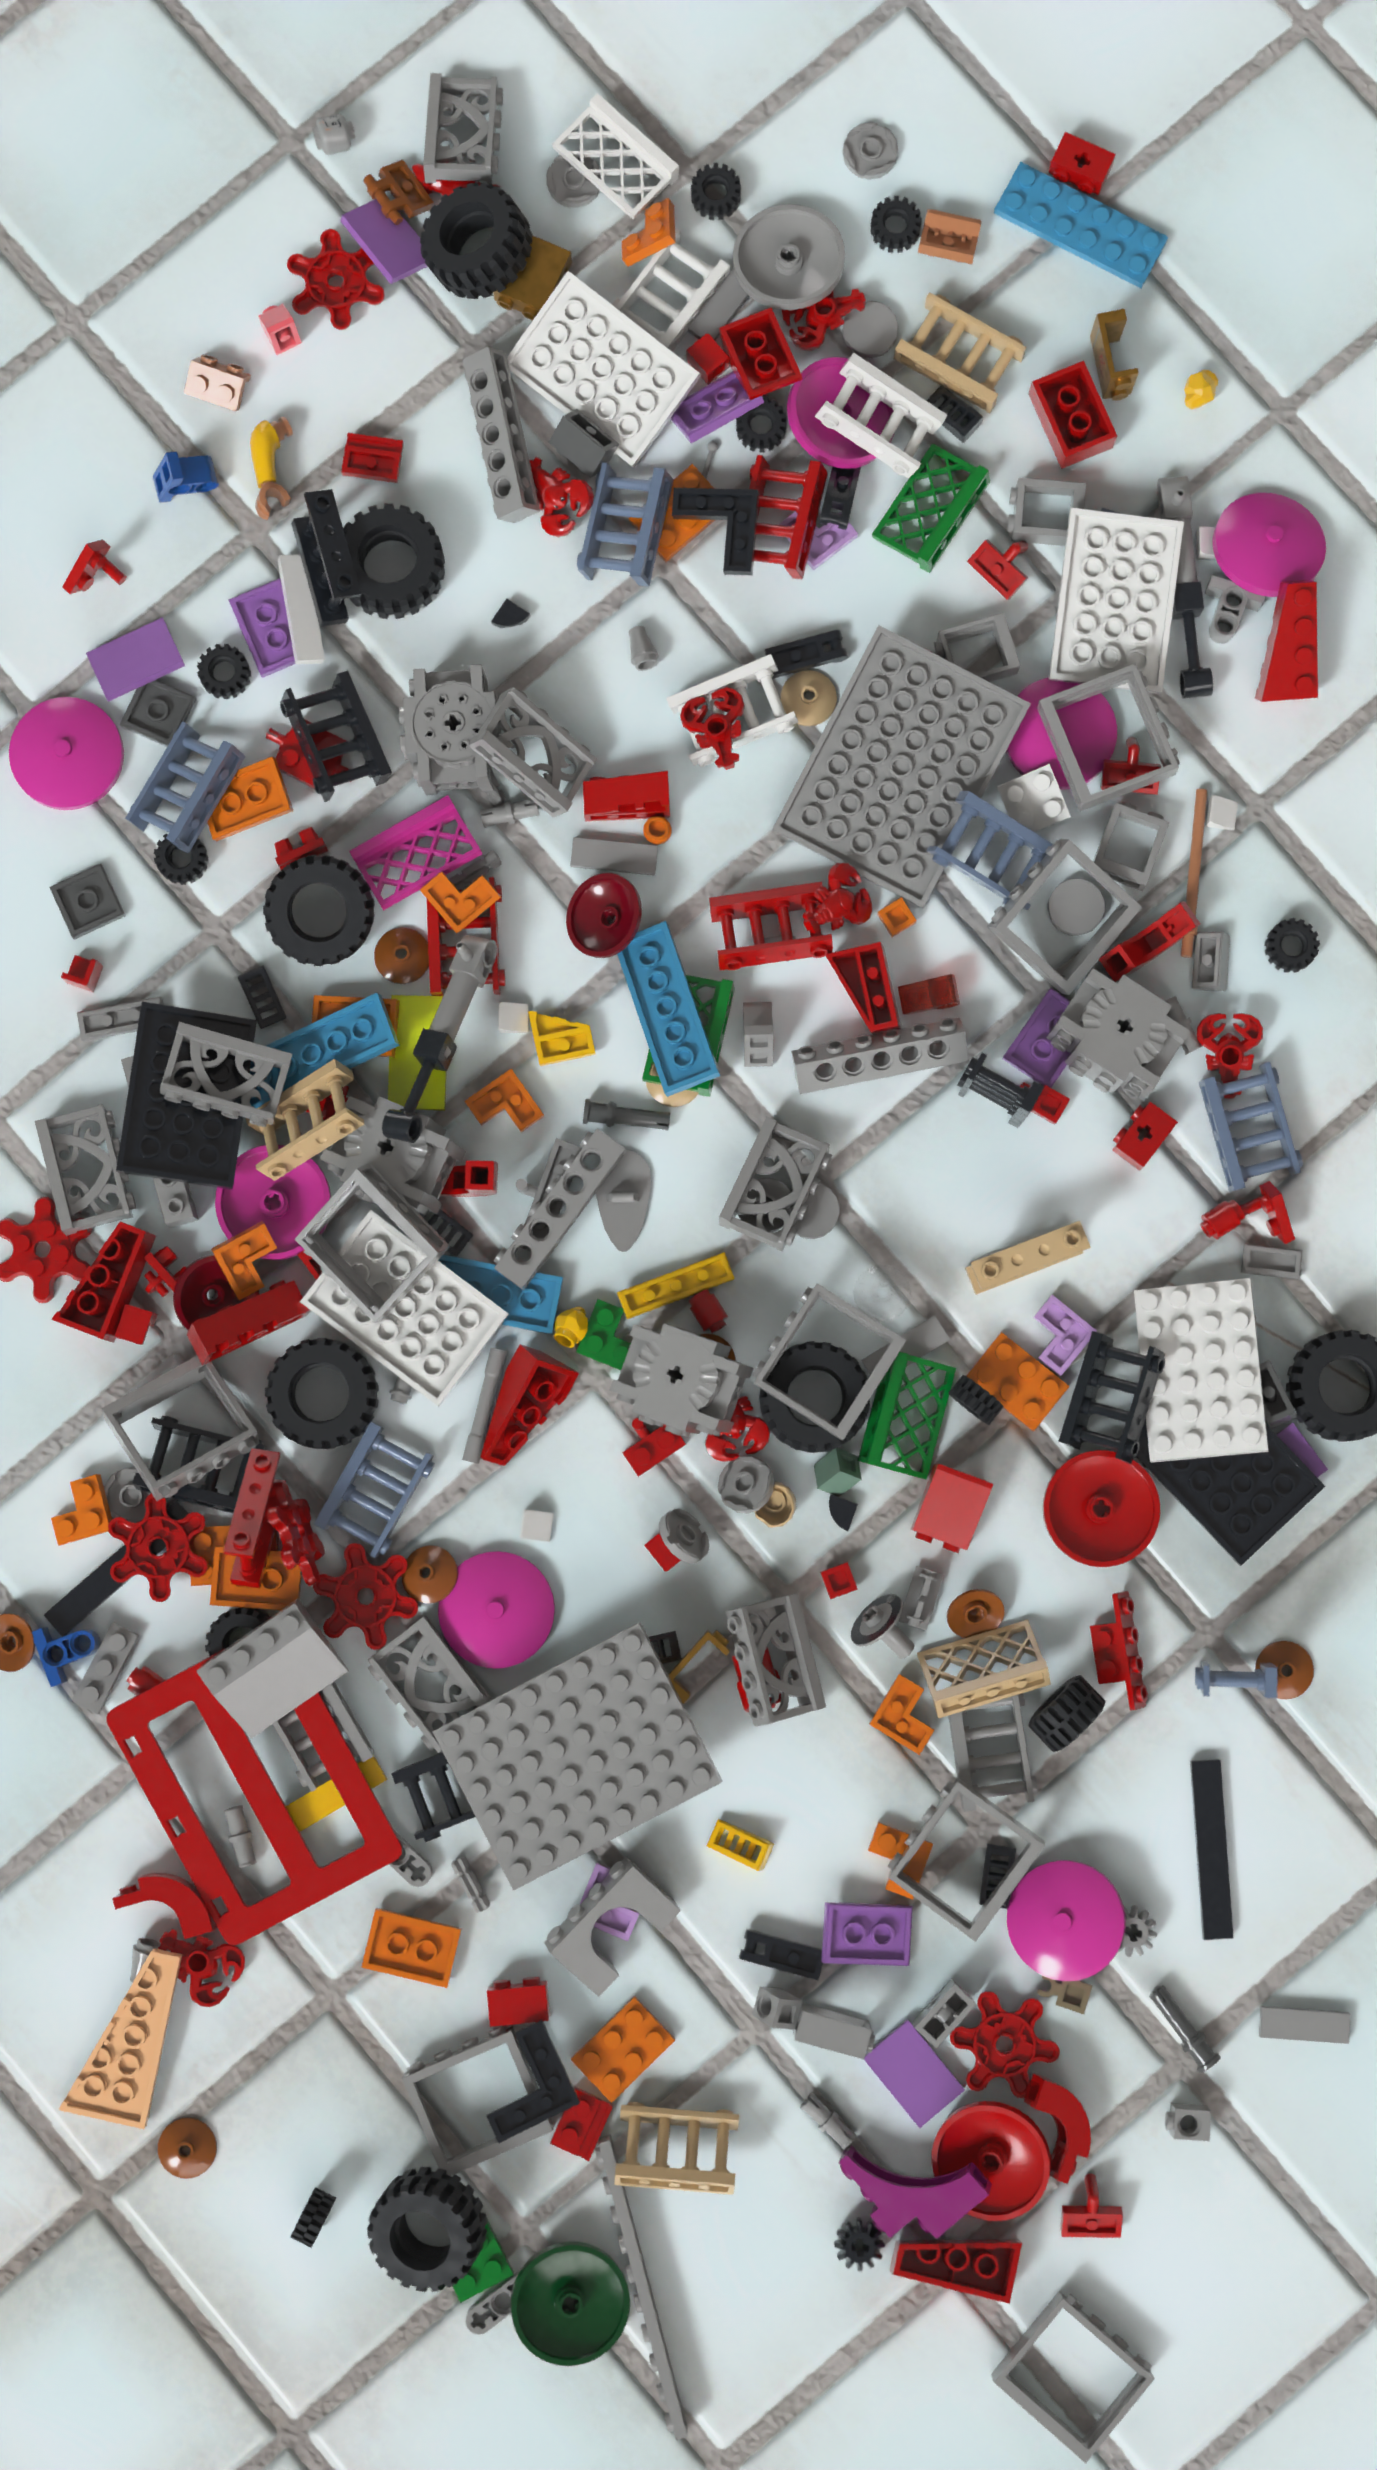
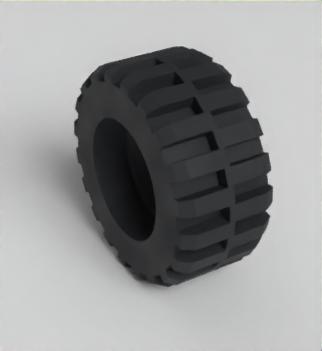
M477 183L467 184L466 188L459 186L453 189L452 194H445L441 197V202L437 206L434 204L431 208V215L425 219L423 224L425 231L421 232L420 243L422 245L420 250L428 268L449 292H453L454 295L461 298L466 296L468 299H479L480 295L483 298L493 296L492 293L495 291L500 293L505 290V286L510 281L513 283L518 278V272L524 270L527 265L525 259L530 257L532 250L530 245L533 240L532 232L524 214L510 195L506 194L500 187H493L492 184L481 183L480 186ZM493 227L489 239L481 248L470 254L460 255L464 243L471 235L481 229Z
M384 503L383 509H377L376 505L368 507L369 513L363 515L361 511L354 515L355 522L353 524L347 522L343 527L361 590V596L350 598L351 602L357 607L362 606L365 613L373 615L376 612L379 618L388 619L389 614H394L396 619L404 618L403 613L407 611L414 615L420 612L419 605L423 603L427 607L432 602L431 595L433 593L438 594L441 588L440 580L444 579L445 559L439 536L436 535L435 528L430 521L425 522L424 516L418 511L412 514L407 506L400 505L399 509H394L393 503ZM401 541L414 549L417 561L413 570L405 578L397 582L382 583L373 580L365 572L364 561L372 548L382 542Z
M310 855L299 858L284 867L273 878L264 897L266 898L265 905L263 906V915H265L266 920L265 926L267 932L269 931L272 936L271 940L276 946L278 945L283 950L282 953L289 958L293 957L299 963L314 964V966L333 965L353 955L367 939L375 916L374 898L371 895L368 883L361 876L362 874L357 869L351 867L348 862L329 855ZM323 883L330 885L342 895L345 901V921L341 928L330 936H310L297 926L293 918V901L298 892L310 884Z
M1356 1330L1333 1331L1309 1341L1294 1356L1293 1366H1289L1287 1372L1290 1378L1289 1383H1286V1392H1290V1402L1297 1413L1296 1419L1299 1423H1304L1307 1426L1306 1429L1312 1434H1319L1323 1439L1337 1440L1338 1442L1360 1440L1377 1434L1376 1337L1370 1334H1360V1331ZM1337 1359L1355 1361L1363 1368L1369 1380L1370 1389L1366 1403L1359 1410L1352 1413H1339L1332 1410L1326 1405L1320 1394L1319 1378L1321 1372L1327 1364Z
M306 1339L300 1341L301 1343L296 1346L292 1345L285 1350L286 1353L282 1357L279 1356L276 1359L273 1371H269L267 1376L269 1382L268 1388H265V1397L268 1400L266 1408L273 1418V1424L289 1440L309 1448L333 1449L351 1443V1440L365 1432V1427L375 1417L373 1416L375 1408H378L377 1392L379 1391V1385L376 1382L374 1376L376 1374L373 1368L369 1365L367 1359L355 1348L335 1339ZM316 1367H331L339 1371L347 1381L349 1387L348 1403L342 1413L331 1420H312L304 1415L297 1405L295 1397L296 1386L300 1378L307 1371Z
M809 1341L789 1347V1349L784 1351L766 1381L788 1394L791 1382L803 1372L820 1370L830 1374L838 1382L842 1392L841 1407L835 1417L830 1420L831 1423L838 1426L868 1379L865 1371L862 1370L855 1357L850 1356L843 1348L833 1346L831 1343ZM760 1389L759 1395L761 1413L770 1431L778 1440L790 1446V1448L807 1453L827 1452L851 1440L862 1428L870 1409L869 1399L842 1441L818 1425L800 1421L791 1412L789 1406L764 1390Z
M420 2167L418 2172L416 2169L405 2171L402 2176H397L392 2180L370 2213L367 2236L369 2239H372L369 2243L371 2253H376L377 2258L375 2261L380 2268L384 2267L388 2271L386 2275L392 2280L394 2278L400 2280V2285L406 2288L414 2286L416 2291L426 2292L428 2288H431V2291L436 2292L443 2290L445 2286L452 2287L469 2272L486 2240L487 2229L485 2226L487 2224V2217L485 2212H481L483 2204L480 2198L473 2196L474 2189L469 2184L465 2186L460 2182L462 2178L456 2174L453 2176L447 2175V2170L437 2168L436 2171H431V2167ZM419 2211L434 2216L445 2227L449 2235L450 2245L435 2247L418 2240L407 2225L405 2213Z

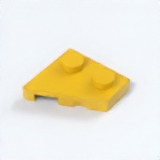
M535 1011L528 1012L540 1066L596 1055L590 1025L570 1022L563 1018L551 1017Z

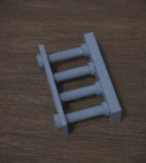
M602 462L601 470L597 473L595 480L596 492L583 549L577 558L578 571L587 580H593L595 568L625 571L630 573V576L639 586L649 587L674 479L665 468L655 467L653 476L649 480L616 477L617 474L610 465ZM613 488L648 491L647 502L643 507L610 503ZM607 515L642 518L640 531L636 534L604 530ZM601 541L636 545L634 558L631 560L598 557Z
M182 721L125 819L143 832L149 823L169 832L166 839L180 850L189 854L246 756L233 744L223 741L219 749L198 741L201 735ZM192 750L212 759L204 774L184 765ZM177 775L198 784L190 798L169 789ZM163 799L183 808L175 823L155 813Z
M960 791L955 800L962 805L960 817L942 848L929 846L926 851L934 855L932 860L945 868L948 865L952 866L1003 898L1002 904L1005 905L1010 899L1008 897L1010 891L1000 886L998 882L1018 848L1026 845L1032 849V857L1015 886L1024 883L1029 877L1027 875L1028 870L1036 862L1040 863L1047 855L1045 853L1046 849L1053 844L970 791ZM978 815L986 820L984 823L986 827L966 862L963 863L951 854L972 817L976 818ZM1002 830L1009 835L1007 838L1009 842L987 878L976 871L975 867L994 834ZM1027 903L1022 909L1028 910L1031 904Z
M1270 1062L1259 1066L1261 1074L1224 1084L1216 1083L1215 1076L1198 1082L1229 1192L1245 1188L1244 1182H1247V1178L1288 1168L1290 1176L1301 1173L1300 1167L1303 1166L1302 1157L1299 1150L1294 1148L1276 1085L1279 1084V1075L1276 1068L1271 1067ZM1261 1085L1265 1086L1268 1102L1231 1112L1224 1110L1221 1099H1224V1095ZM1272 1112L1276 1129L1241 1139L1231 1137L1229 1127L1232 1126V1123ZM1280 1140L1284 1157L1247 1167L1239 1165L1236 1154H1239L1240 1150Z
M370 1422L314 1525L323 1530H328L329 1526L335 1527V1525L374 1546L370 1556L378 1558L380 1553L382 1555L387 1553L393 1541L389 1538L422 1477L426 1479L429 1477L435 1463L432 1462L434 1456L426 1452L422 1460L384 1439L385 1436L381 1434L384 1428ZM372 1449L375 1451L380 1449L416 1469L417 1471L409 1485L370 1464L371 1461L367 1459ZM358 1474L360 1476L365 1474L403 1495L395 1510L357 1491L353 1483ZM351 1500L386 1519L388 1523L382 1534L378 1536L342 1516L339 1508L343 1501L348 1502Z
M1201 1661V1667H1195V1685H1197V1689H1201L1203 1696H1209L1210 1686L1257 1688L1264 1698H1277V1667L1273 1663H1260V1669H1255L1254 1672L1210 1671L1208 1662Z

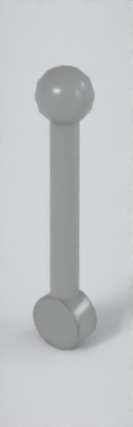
M711 441L707 445L709 452L702 472L705 478H707L713 454L718 449V444L715 441Z

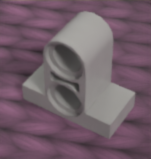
M1212 575L1204 594L1219 600L1209 627L1210 638L1219 644L1229 642L1239 627L1244 609L1247 608L1258 612L1265 596L1251 593L1232 581ZM1226 598H1236L1238 600L1239 605L1231 606L1230 604H1228ZM1217 624H1227L1230 628V631L1222 632L1218 628Z
M772 1002L743 1003L744 1067L773 1066Z

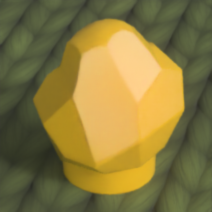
M1204 369L1190 375L1187 379L1184 392L1186 395L1185 405L1189 409L1200 408L1214 400L1218 379L1213 372Z
M580 1306L563 1311L556 1317L554 1339L560 1345L573 1348L576 1343L578 1344L585 1337L588 1331V1318L585 1316L584 1308Z

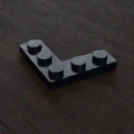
M674 488L673 519L727 520L723 572L725 575L753 576L759 491L756 489Z
M543 2020L515 2032L539 2085V2089L486 2115L498 2143L580 2104V2100Z

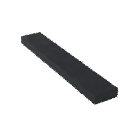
M176 1500L166 1508L168 1515L175 1520H181L189 1514L179 1500ZM156 1539L151 1544V1550L157 1556L166 1549V1543L163 1539ZM125 1545L44 1614L45 1618L62 1637L66 1636L128 1582H116L110 1575L112 1565L125 1556Z
M1221 1760L1190 1761L1202 1939H1232L1233 1925Z

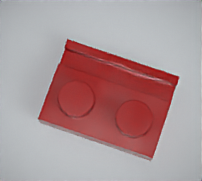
M347 433V443L341 469L342 475L398 483L402 449L404 447L403 440Z
M574 2087L580 2104L563 2112L550 2144L575 2156L578 2155L589 2162L613 2108V2104Z

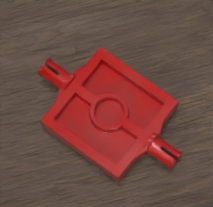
M304 719L307 725L311 724L310 721ZM270 728L268 730L269 733L267 732L266 739L280 745L279 752L275 757L280 772L315 789L313 774L293 728L286 735ZM329 731L312 735L317 750L347 742ZM344 755L322 761L328 776L350 770L342 765Z

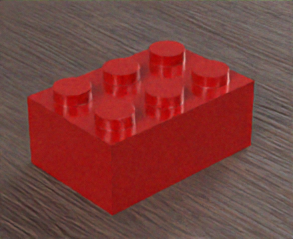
M1084 360L1032 381L1028 395L1061 469L1114 447L1117 434Z

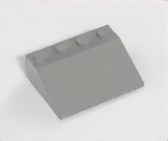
M296 1599L201 1665L196 1672L213 1696L252 1739L349 1670L301 1601Z

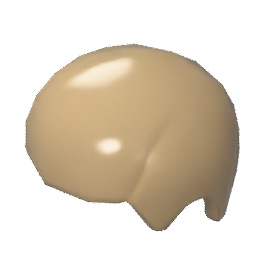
M775 1481L773 1493L768 1502L758 1511L754 1512L756 1518L765 1523L767 1527L784 1526L793 1518L797 1508L794 1493L786 1485Z

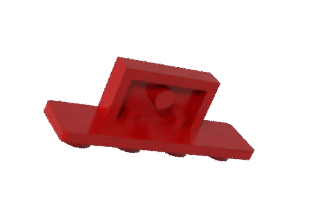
M1122 1591L1112 1594L1116 1622L1090 1626L1098 1683L1105 1684L1125 1681L1130 1710H1137L1146 1707L1148 1692L1142 1680L1143 1661L1138 1654L1137 1648L1139 1634L1134 1626L1132 1616L1134 1613V1603L1132 1598L1129 1597V1592Z

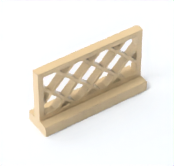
M1029 1620L917 1653L938 1718L1051 1685L1048 1666L1045 1658L1043 1659ZM1025 1631L1027 1634L1023 1644L1010 1640L1013 1634ZM992 1640L1000 1643L995 1652L982 1648L986 1642ZM1006 1646L1018 1650L1013 1660L1001 1655ZM966 1649L972 1651L967 1661L955 1657L957 1651ZM1024 1653L1036 1657L1037 1660L1027 1664L1019 1662ZM978 1654L990 1658L985 1668L972 1664ZM938 1657L944 1661L939 1669L928 1666L926 1660ZM996 1661L1008 1665V1668L1004 1671L997 1673L991 1671ZM950 1663L962 1667L957 1676L945 1672ZM968 1670L980 1674L978 1679L971 1681L963 1680V1677ZM940 1678L952 1682L948 1688L938 1691L935 1688Z

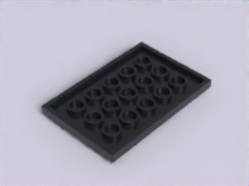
M142 1001L116 1172L232 1190L243 1117L238 1116V1119L223 1116L220 1110L210 1108L209 1111L200 1110L193 1107L192 1102L184 1100L181 1103L166 1100L164 1098L165 1095L160 1093V1086L179 1022L254 1043L257 1020ZM182 1042L177 1062L191 1061L190 1043ZM210 1049L206 1052L209 1059H201L202 1061L215 1060L217 1053ZM228 1054L227 1058L216 1067L204 1068L209 1079L220 1092L236 1088L247 1081L238 1072L235 1065V1056ZM251 1060L243 1063V1068L250 1073ZM185 1067L175 1073L174 1081L178 1086L188 1088L192 1085V1081L189 1078H182L186 1073L194 1072L193 1067ZM202 1086L197 1091L199 1093L207 1094L202 1088ZM241 1098L231 1101L242 1104Z
M1145 1418L1139 1438V1451L1136 1457L1239 1566H1242L1326 1487L1267 1424L1269 1452L1151 1463Z

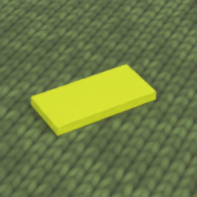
M391 995V999L400 1001L397 1039L400 1046L395 1049V1058L389 1057L388 1100L401 1106H405L422 1067L413 1054L414 1048L423 1028H430L443 996ZM432 1070L416 1110L445 1111L447 1071Z

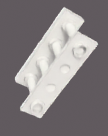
M677 227L675 228L676 243L658 251L621 300L616 299L612 304L672 352L687 334L688 327L730 273V265L722 259L716 266H708L679 245L681 234ZM671 254L704 276L703 280L705 281L699 288H692L663 267ZM654 276H657L687 298L688 303L683 310H676L646 289ZM638 297L671 320V325L666 332L663 330L661 332L629 310Z
M853 352L839 372L847 380L833 405L826 401L815 417L827 428L836 430L892 467L897 474L904 475L909 479L921 465L913 456L926 432L933 435L944 423L947 414ZM856 385L870 394L857 420L842 411ZM882 401L893 408L894 411L879 436L867 428L866 425L878 403ZM903 416L917 425L904 451L890 443Z
M771 654L666 698L674 714L679 713L681 715L682 707L687 701L697 697H704L707 701L705 704H709L712 714L721 713L725 715L724 711L714 705L715 701L720 702V700L712 699L711 694L725 687L739 692L744 701L743 715L749 730L741 733L740 737L732 739L733 750L777 731L778 734L786 733L794 728V724L799 723L794 711L788 714L785 713L772 680L773 673L779 670ZM755 680L762 683L775 716L774 720L759 725L745 689L748 683ZM689 732L697 751L688 755L694 766L699 764L700 767L713 763L715 757L719 756L713 747L701 748L697 743L695 735H702V733Z

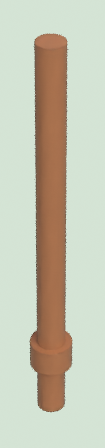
M1205 789L1196 790L1186 904L1195 916L1208 793ZM1198 927L1182 939L1181 957H1192L1194 936L1197 935Z

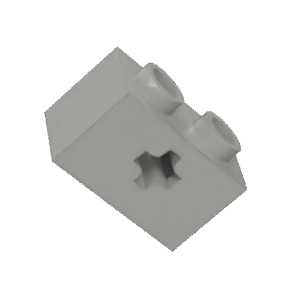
M951 1979L912 2023L914 2028L937 2049L977 2004L963 1988Z

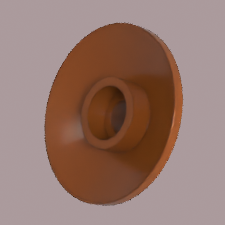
M395 928L388 931L379 939L375 947L374 960L378 971L384 978L393 983L408 984L417 981L429 968L428 942L419 932L410 928ZM400 949L407 951V955L402 959L396 956L397 951Z
M428 1545L416 1549L406 1559L408 1567L402 1575V1584L410 1597L418 1602L431 1604L445 1599L453 1591L458 1578V1568L453 1556L447 1550L438 1546ZM429 1568L430 1575L427 1578H423V1570Z
M974 1589L960 1594L952 1601L947 1610V1622L950 1629L956 1635L963 1638L997 1629L1004 1618V1605L1001 1599L995 1593L984 1589Z
M6 1613L0 1615V1670L6 1672H15L26 1667L32 1660L35 1652L33 1630L25 1619L16 1614Z
M1277 1641L1271 1643L1260 1652L1256 1660L1255 1669H1260V1663H1273L1277 1667V1699L1287 1700L1296 1698L1303 1694L1312 1682L1314 1675L1312 1659L1303 1647L1294 1642ZM1285 1665L1291 1667V1674L1289 1676L1282 1674V1668Z
M181 2118L173 2121L164 2129L158 2141V2156L162 2166L170 2174L179 2178L189 2179L200 2176L209 2169L216 2157L217 2142L213 2131L207 2124L195 2118ZM187 2145L190 2148V2154L183 2155L180 2151L181 2146Z

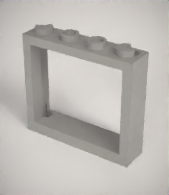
M1136 663L1039 700L1037 710L1079 811L1174 776L1179 768L1178 752L1175 748L1171 749L1167 740L1170 738L1168 728L1164 722L1160 723L1157 702L1153 696L1149 697L1146 690L1148 686L1147 678L1143 676L1142 671L1138 670ZM1128 683L1163 767L1091 795L1056 710Z
M1059 839L1052 846H1048L1045 851L1047 855L1040 863L1036 862L1028 870L1027 875L1029 877L1022 885L1018 884L1012 889L1008 896L1010 898L1004 907L1000 906L994 911L995 914L991 918L992 921L987 927L1059 993L1070 995L1140 911L1142 906L1071 840ZM1068 854L1120 902V905L1060 975L1007 926Z
M371 1163L357 1168L295 1238L305 1250L304 1253L311 1256L320 1265L322 1272L331 1277L340 1286L342 1293L351 1298L360 1307L363 1315L367 1314L374 1323L386 1317L451 1247ZM359 1187L427 1256L385 1302L319 1234Z
M816 1284L814 1289L808 1286L799 1301L803 1303V1306L798 1314L792 1311L783 1326L788 1328L782 1338L776 1336L768 1348V1351L772 1353L766 1363L762 1360L759 1362L752 1376L756 1377L753 1384L843 1441L907 1340L821 1285ZM818 1298L890 1343L838 1426L766 1381Z
M198 1356L193 1357L102 1408L106 1423L156 1501L173 1496L179 1488L188 1483L198 1482L209 1471L226 1466L232 1458L251 1452V1448H255L259 1444L257 1430L212 1362L202 1366ZM206 1378L242 1433L156 1481L120 1424Z
M957 1777L954 1783L948 1781L939 1795L942 1797V1800L937 1807L931 1805L922 1817L925 1823L918 1831L914 1828L905 1841L908 1847L901 1855L897 1852L887 1866L891 1869L888 1878L976 1942L1043 1850L1045 1841ZM959 1792L1028 1842L972 1921L965 1918L903 1872Z
M505 2026L496 2027L488 2032L489 2037L480 2041L477 2037L471 2038L461 2043V2049L452 2053L450 2049L441 2051L434 2055V2061L425 2065L423 2061L416 2062L414 2065L407 2067L408 2072L402 2077L438 2168L447 2170V2175L452 2176L553 2131L554 2124L552 2119L549 2118L501 2143H498L497 2139L494 2138L447 2159L416 2085V2082L507 2043L527 2094L539 2089L517 2040L513 2026L507 2029Z
M1059 2291L991 2373L993 2382L1082 2461L1087 2463L1155 2378L1150 2370L1152 2365L1142 2355L1138 2354L1136 2357L1127 2350L1129 2345L1119 2335L1115 2333L1112 2337L1104 2330L1106 2325L1095 2314L1092 2313L1089 2317L1081 2310L1083 2305L1072 2294L1066 2297ZM1063 2308L1137 2372L1083 2439L1009 2375L1011 2370Z

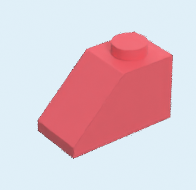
M284 304L270 306L262 314L258 315L262 328L276 355L301 344L295 322Z

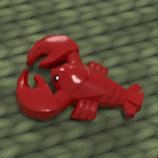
M852 289L851 296L834 298L832 291L824 299L811 306L796 310H782L783 321L787 327L791 325L790 317L792 314H795L794 322L797 323L802 318L806 309L808 310L805 321L806 326L797 327L798 333H802V335H797L792 328L789 329L791 341L801 350L812 351L819 349L825 341L827 328L830 327V330L839 328L844 324L842 317L846 316L854 308L860 312L865 310L866 299L863 292H859L858 289Z
M535 457L534 460H529L534 484L537 488L536 494L540 510L544 509V514L540 518L542 528L551 536H567L574 529L576 522L571 520L563 525V521L570 519V516L554 514L555 510H560L566 506L570 493L572 511L578 509L580 502V508L576 516H584L593 505L594 494L592 488L585 480L572 479L569 482L563 483L565 479L570 477L567 471L559 467L552 474L548 473L545 469L541 468L542 459Z
M725 687L712 693L711 697L712 699H724L721 702L715 701L714 705L718 709L727 712L726 715L713 713L703 723L702 721L706 716L708 706L703 705L701 709H697L707 701L704 697H697L687 701L682 707L680 719L683 727L689 732L705 734L695 735L697 743L703 749L712 746L717 755H719L715 764L718 768L724 767L725 770L734 768L735 762L739 761V754L732 753V739L741 735V721L736 719L743 715L745 705L739 692Z
M836 863L829 870L828 889L824 885H820V888L814 893V897L818 899L819 904L813 910V913L806 911L802 915L807 931H811L812 935L820 933L819 925L828 922L831 924V930L835 931L843 927V918L857 925H861L870 919L872 901L868 891L862 888L854 895L852 891L841 887H855L856 884L862 882L859 873L852 865Z
M1210 1014L1203 1018L1197 1027V1040L1202 1046L1215 1053V1056L1206 1054L1207 1068L1210 1071L1219 1069L1223 1084L1238 1080L1240 1069L1246 1071L1252 1069L1254 1055L1244 1056V1053L1257 1046L1263 1039V1027L1260 1021L1250 1014H1233L1234 1019L1244 1022L1243 1027L1239 1026L1238 1023H1233L1234 1029L1244 1038L1242 1041L1231 1033L1223 1035L1218 1041L1215 1040L1224 1030L1226 1023H1221L1217 1027L1214 1026V1023L1218 1020L1226 1019V1014ZM1242 1091L1224 1095V1098L1233 1099L1236 1095H1241Z
M742 1396L738 1399L731 1418V1422L734 1423L730 1433L721 1432L719 1436L707 1434L704 1443L707 1453L714 1459L726 1462L734 1461L740 1457L739 1453L730 1454L726 1452V1448L735 1450L737 1447L721 1436L725 1434L730 1438L738 1439L744 1432L745 1427H749V1430L744 1438L743 1446H748L751 1440L755 1442L751 1448L745 1451L746 1455L759 1452L769 1442L771 1432L766 1422L760 1417L744 1413V1411L753 1410V1406H751L747 1396Z
M175 1929L165 1932L159 1940L160 1946L158 1949L182 1954L178 1979L185 1983L188 1974L191 1975L189 1989L191 1999L201 2007H212L219 2004L229 1992L230 1988L228 1986L218 1993L213 1991L215 1987H221L223 1982L213 1981L202 1984L203 1979L211 1978L217 1974V1959L221 1958L223 1973L226 1977L230 1974L229 1967L234 1966V1974L231 1978L233 1982L240 1978L245 1968L244 1954L235 1945L226 1943L208 1950L207 1948L213 1944L212 1940L199 1935L194 1943L191 1944L190 1942L177 1939V1930Z

